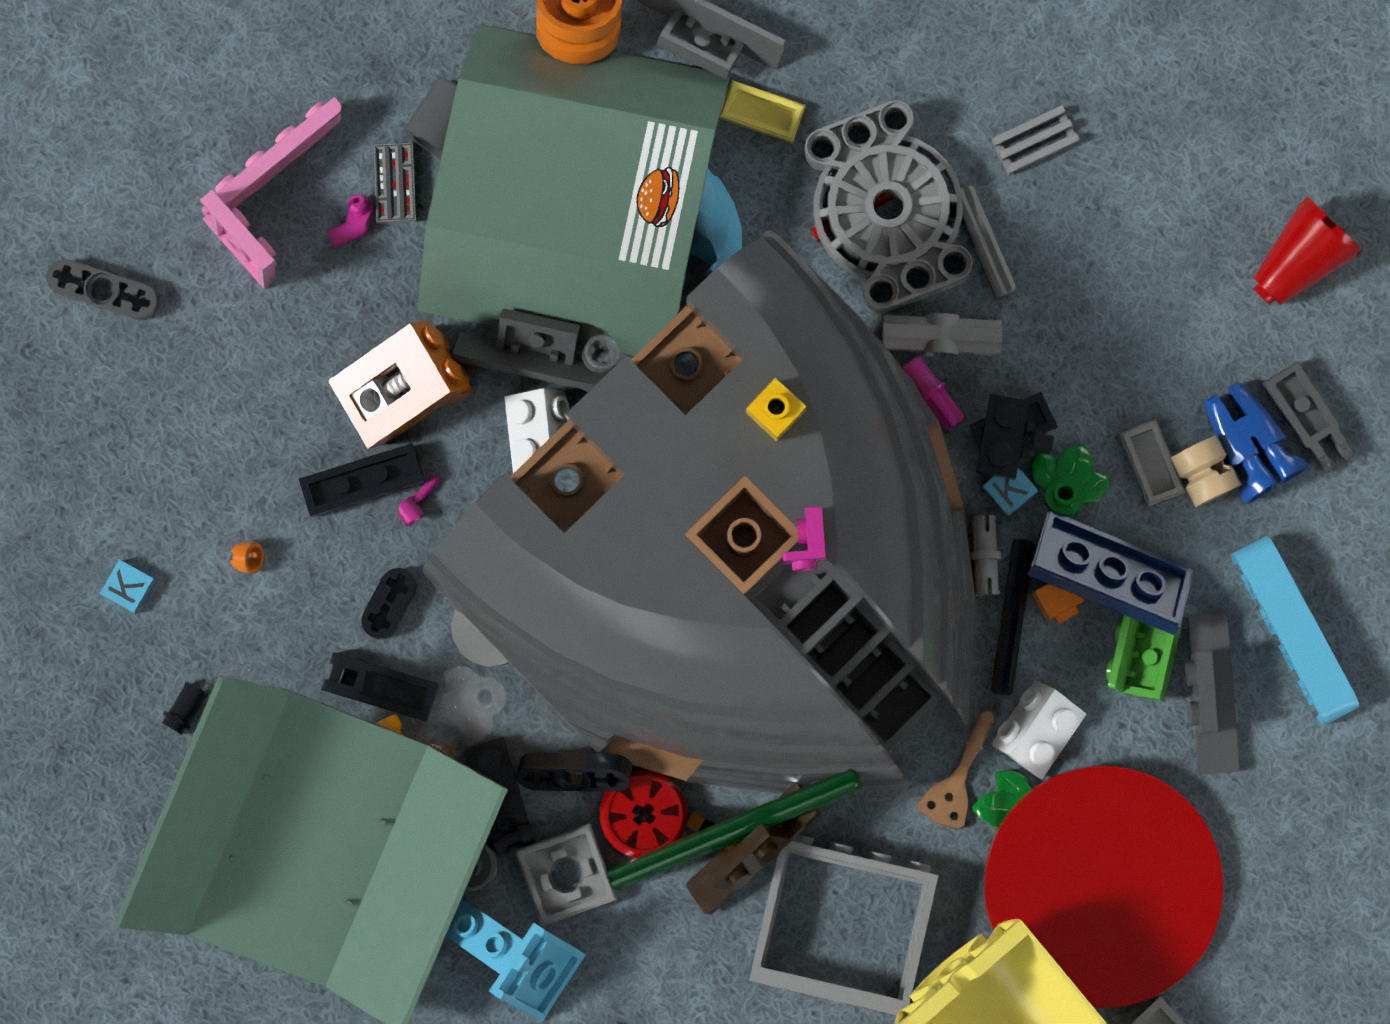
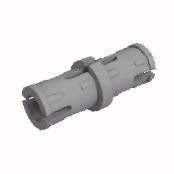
M994 515L971 517L973 552L970 553V559L974 561L976 597L1000 595L997 560H1001V551H997V519Z

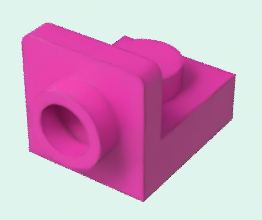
M822 506L805 508V519H797L799 545L807 544V550L782 553L783 565L792 564V571L818 569L817 562L826 561Z

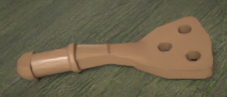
M985 709L977 716V722L969 738L965 740L966 747L960 764L951 776L933 785L918 802V810L936 824L957 830L961 829L965 824L968 809L965 781L971 763L977 753L983 751V744L991 727L995 724L996 716L991 709ZM951 794L953 800L950 802L946 801L945 795ZM934 802L935 808L929 809L927 803ZM956 813L958 815V819L952 820L950 818V814Z

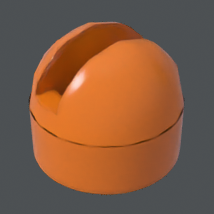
M243 541L237 543L231 549L233 559L230 560V563L234 569L250 574H255L261 569L264 562V551L259 543Z

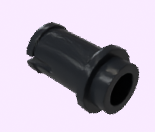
M188 682L184 684V688L169 712H163L165 718L162 723L181 735L186 729H191V726L188 724L203 700L208 696V694Z

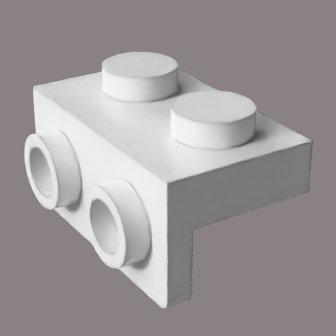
M543 388L504 396L513 473L567 422L566 413L570 410V406L566 399L565 391Z
M1036 680L1023 692L1020 702L1013 713L1000 726L992 746L1007 754L1036 777L1043 779L1086 716V713L1056 689Z

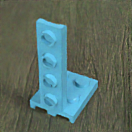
M461 898L446 933V937L500 974L490 988V993L541 1022L586 956L585 953L536 923L532 924L522 939L464 898Z

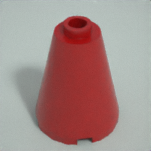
M1306 197L1299 203L1253 276V279L1258 283L1253 290L1269 305L1275 300L1282 305L1357 258L1362 249L1310 198Z

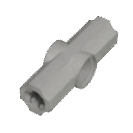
M949 313L925 314L924 317L883 315L881 343L889 351L923 352V355L933 357V353H946V357H957L958 354L999 356L1002 343V321L960 319L959 315Z

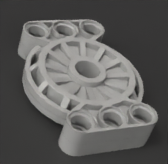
M897 100L889 101L815 130L806 139L804 150L805 160L808 165L815 170L823 171L819 177L814 194L813 219L818 237L826 252L840 267L859 278L868 280L863 290V304L867 310L879 315L960 285L969 276L973 264L969 251L962 246L953 244L959 231L963 211V197L958 179L947 160L935 148L918 138L908 136L913 124V111L909 105ZM890 114H898L904 118L906 125L902 129L893 130L887 127L884 119ZM854 128H862L869 134V140L864 144H855L849 139L848 133ZM818 142H825L832 147L833 153L831 156L822 159L816 157L811 148ZM917 150L929 156L937 165H934L926 156L917 152ZM834 173L836 175L835 177L829 176V174ZM943 174L946 175L950 182L953 194L948 193L946 182L942 177ZM824 187L829 190L827 207L820 210V196ZM882 193L892 195L899 202L902 201L903 212L895 219H883L876 214L873 207L874 201ZM955 206V222L952 229L946 223L949 216V208ZM824 221L829 223L831 234L834 238L832 243L824 232L822 224ZM942 238L947 240V242H939V240ZM842 250L849 258L859 263L858 266L846 260L838 251ZM950 257L958 258L964 264V271L956 275L950 274L944 269L943 261ZM869 267L875 269V271H868L866 268ZM918 271L926 276L928 284L924 288L915 289L909 286L906 277L909 273ZM875 286H885L891 292V299L886 303H877L872 300L870 290Z

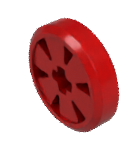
M648 770L633 771L627 789L620 792H606L600 806L602 830L608 841L617 850L630 857L636 858L679 840L686 829L688 810L685 798L679 787L663 774ZM647 804L652 805L655 809L651 813L655 816L654 821L651 824L645 821L641 825L636 824L633 820L637 816L633 813L634 808L637 805L642 808Z

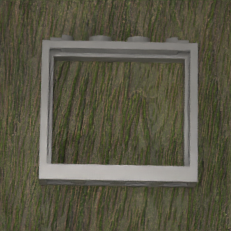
M801 835L796 836L780 851L776 858L749 981L897 1015L899 1010L908 1006L911 1001L909 996L914 988L939 875L930 873L931 865L908 860L907 867L891 864L892 856L869 851L868 857L863 858L852 855L853 847L830 842L829 848L824 849L813 846L814 838ZM790 854L922 884L897 998L764 967Z

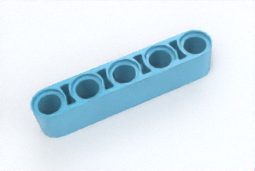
M1264 536L1231 553L1233 564H1238L1244 574L1240 577L1252 599H1257L1262 607V610L1259 612L1272 635H1277L1281 643L1278 647L1290 670L1295 669L1300 678L1297 683L1309 705L1314 704L1319 715L1316 718L1319 723L1325 726L1358 709L1359 702L1271 539L1268 536Z

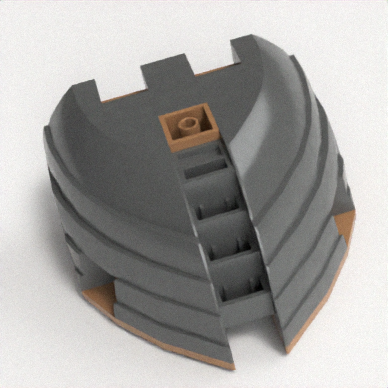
M773 229L767 230L762 236L732 255L687 296V306L631 360L625 356L566 413L567 422L510 477L504 473L469 508L442 541L434 554L427 560L423 568V574L597 753L619 754L630 760L633 766L679 780L782 795L795 783L806 787L832 775L853 769L854 772L859 774L862 782V788L857 792L907 789L910 784L904 778L899 767L893 762L888 751L931 708L939 703L965 731L970 726L977 607L964 506L940 423L929 405L922 399L915 381L900 367L896 359L862 318ZM682 354L693 355L698 361L696 372L688 376L679 374L674 367L677 357ZM774 378L806 405V411L778 441L774 440L746 414V408ZM773 400L768 405L769 411L775 415L781 414L785 409L784 404L779 400ZM565 469L573 470L579 476L578 486L569 492L561 491L555 484L557 474ZM822 506L826 561L817 562L818 569L792 571V564L783 565L782 553L807 550V544L799 545L797 519H805V508Z

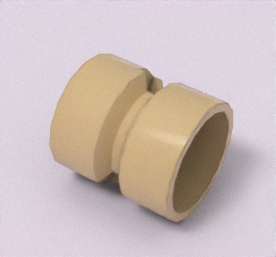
M1217 435L1203 440L1170 458L1179 477L1188 479L1189 483L1185 489L1195 508L1242 485L1233 466L1224 464L1223 460L1227 454Z

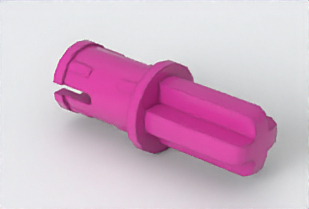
M922 356L916 357L902 368L915 381L922 399L929 405L945 430H952L962 423L964 414L945 390L947 384L939 382Z

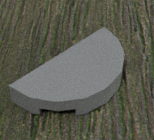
M454 611L451 622L452 638L459 652L473 664L488 668L508 663L462 613Z

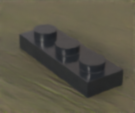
M412 443L299 478L311 518L425 483Z

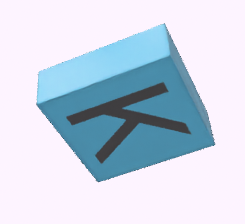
M1019 467L1015 480L993 477L982 486L1006 517L1010 516L1038 492Z
M119 559L100 594L136 614L155 579Z

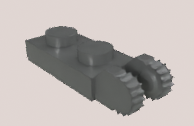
M1294 362L1262 383L1305 450L1308 448L1313 459L1324 474L1333 470L1331 459L1318 442L1329 435L1336 452L1345 461L1354 457L1352 448L1339 430L1340 424L1299 362Z

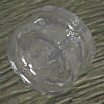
M607 335L592 337L582 351V359L585 366L596 373H604L610 370L619 358L617 342ZM600 344V349L604 345L609 348L610 352L606 356L609 362L602 363V359L596 362L592 359V354L595 352L593 345Z

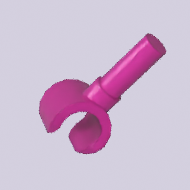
M435 474L418 492L400 503L398 515L406 526H410L425 515L418 504L424 501L440 483V478Z

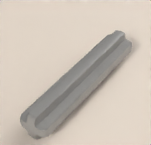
M972 185L964 186L960 189L963 197L962 218L995 295L997 297L1008 295L1016 288L1014 280Z

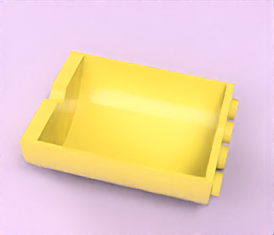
M1011 919L999 923L988 939L981 933L955 951L916 987L909 996L914 1002L900 1009L895 1019V1024H1107L1021 919Z

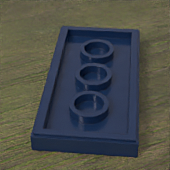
M1048 509L1043 518L1027 575L1175 635L1181 625L1195 569Z

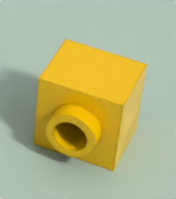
M776 378L746 408V414L776 441L806 411V405ZM771 401H781L785 407L784 411L778 415L772 414L768 409Z

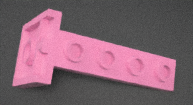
M335 97L326 104L323 101L315 104L306 113L305 117L307 119L296 128L291 125L284 129L276 137L275 141L277 143L267 152L259 150L253 154L245 163L246 169L236 177L233 174L228 175L215 187L216 193L211 190L200 199V202L204 205L201 208L202 213L205 215L203 221L264 290L276 280L275 266L277 263L273 258L276 253L263 237H259L256 240L247 228L250 226V223L237 207L340 123L341 105Z

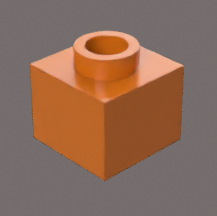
M1047 584L1032 593L1046 622L1056 618L1058 624L1079 614L1080 612L1076 606L1085 601L1084 598L1051 584Z

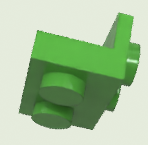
M1124 615L1123 619H1120L1117 623L1115 630L1116 651L1114 658L1109 660L1106 669L1108 688L1126 695L1165 702L1182 624L1177 633L1173 635Z

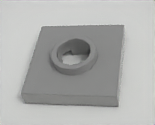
M591 824L515 851L541 927L617 900L614 888L609 884L610 878ZM561 861H572L581 870V880L571 890L558 888L552 880L553 868Z

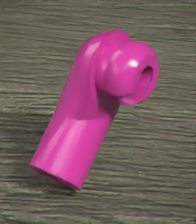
M362 194L352 196L348 200L350 208L346 222L327 230L334 248L356 240L368 232L374 211L372 203L366 196Z

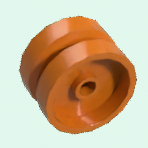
M536 0V37L542 49L553 58L569 64H589L605 58L615 49L621 37L622 0Z

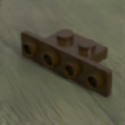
M795 783L780 797L799 790L803 786ZM813 809L777 825L761 823L746 838L741 839V842L733 850L728 852L723 849L686 883L687 889L703 913L713 914L736 891L745 886L760 869L776 858L784 847L820 815L819 809Z

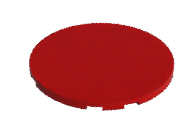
M1115 766L1081 767L1062 772L1036 785L1019 799L1002 820L989 847L985 863L984 902L989 925L994 931L996 926L1004 921L1021 919L1091 1005L1096 1008H1114L1139 1003L1159 995L1181 980L1196 965L1207 949L1217 927L1222 907L1223 874L1221 861L1211 832L1202 817L1171 786L1153 776L1129 768Z

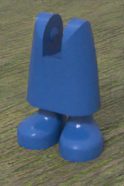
M1237 382L1227 387V391L1233 404L1241 414L1240 416L1232 419L1226 407L1216 395L1205 400L1204 404L1215 435H1217L1227 454L1226 458L1229 464L1234 469L1243 466L1247 480L1240 491V497L1245 504H1248L1271 491L1277 485V482L1279 485L1284 484L1309 468V465L1303 457L1292 455L1285 451L1280 444L1286 439L1284 433L1257 399L1242 384ZM1265 453L1271 464L1273 475L1263 465L1259 458L1260 455Z

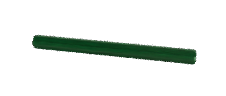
M853 769L832 775L609 868L607 871L610 878L609 884L612 888L621 890L746 838L761 823L777 825L857 792L862 788L860 776Z

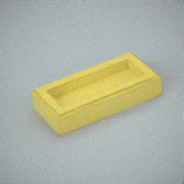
M732 80L720 119L793 144L806 105Z

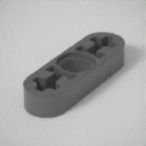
M61 259L54 262L47 271L48 285L60 296L139 321L151 318L158 310V296L146 284L69 259ZM67 268H71V274L80 280H85V273L91 274L85 281L84 295L78 294L82 288L73 283H67L65 288H60L61 282L56 278L57 273H65ZM100 280H109L114 286L113 295L105 301L95 299L92 293L93 286ZM122 285L128 286L124 292L133 297H139L141 292H146L145 298L150 302L149 307H141L139 312H135V306L121 299V307L115 306L120 300Z

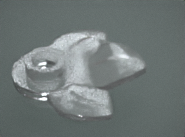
M464 666L451 668L443 672V679L449 690L436 699L431 710V717L442 724L459 725L462 745H474L485 739L492 732L494 715L504 709L507 702V691L498 679L493 677L481 678L472 668ZM484 689L492 693V701L488 705L484 704L480 699V694Z

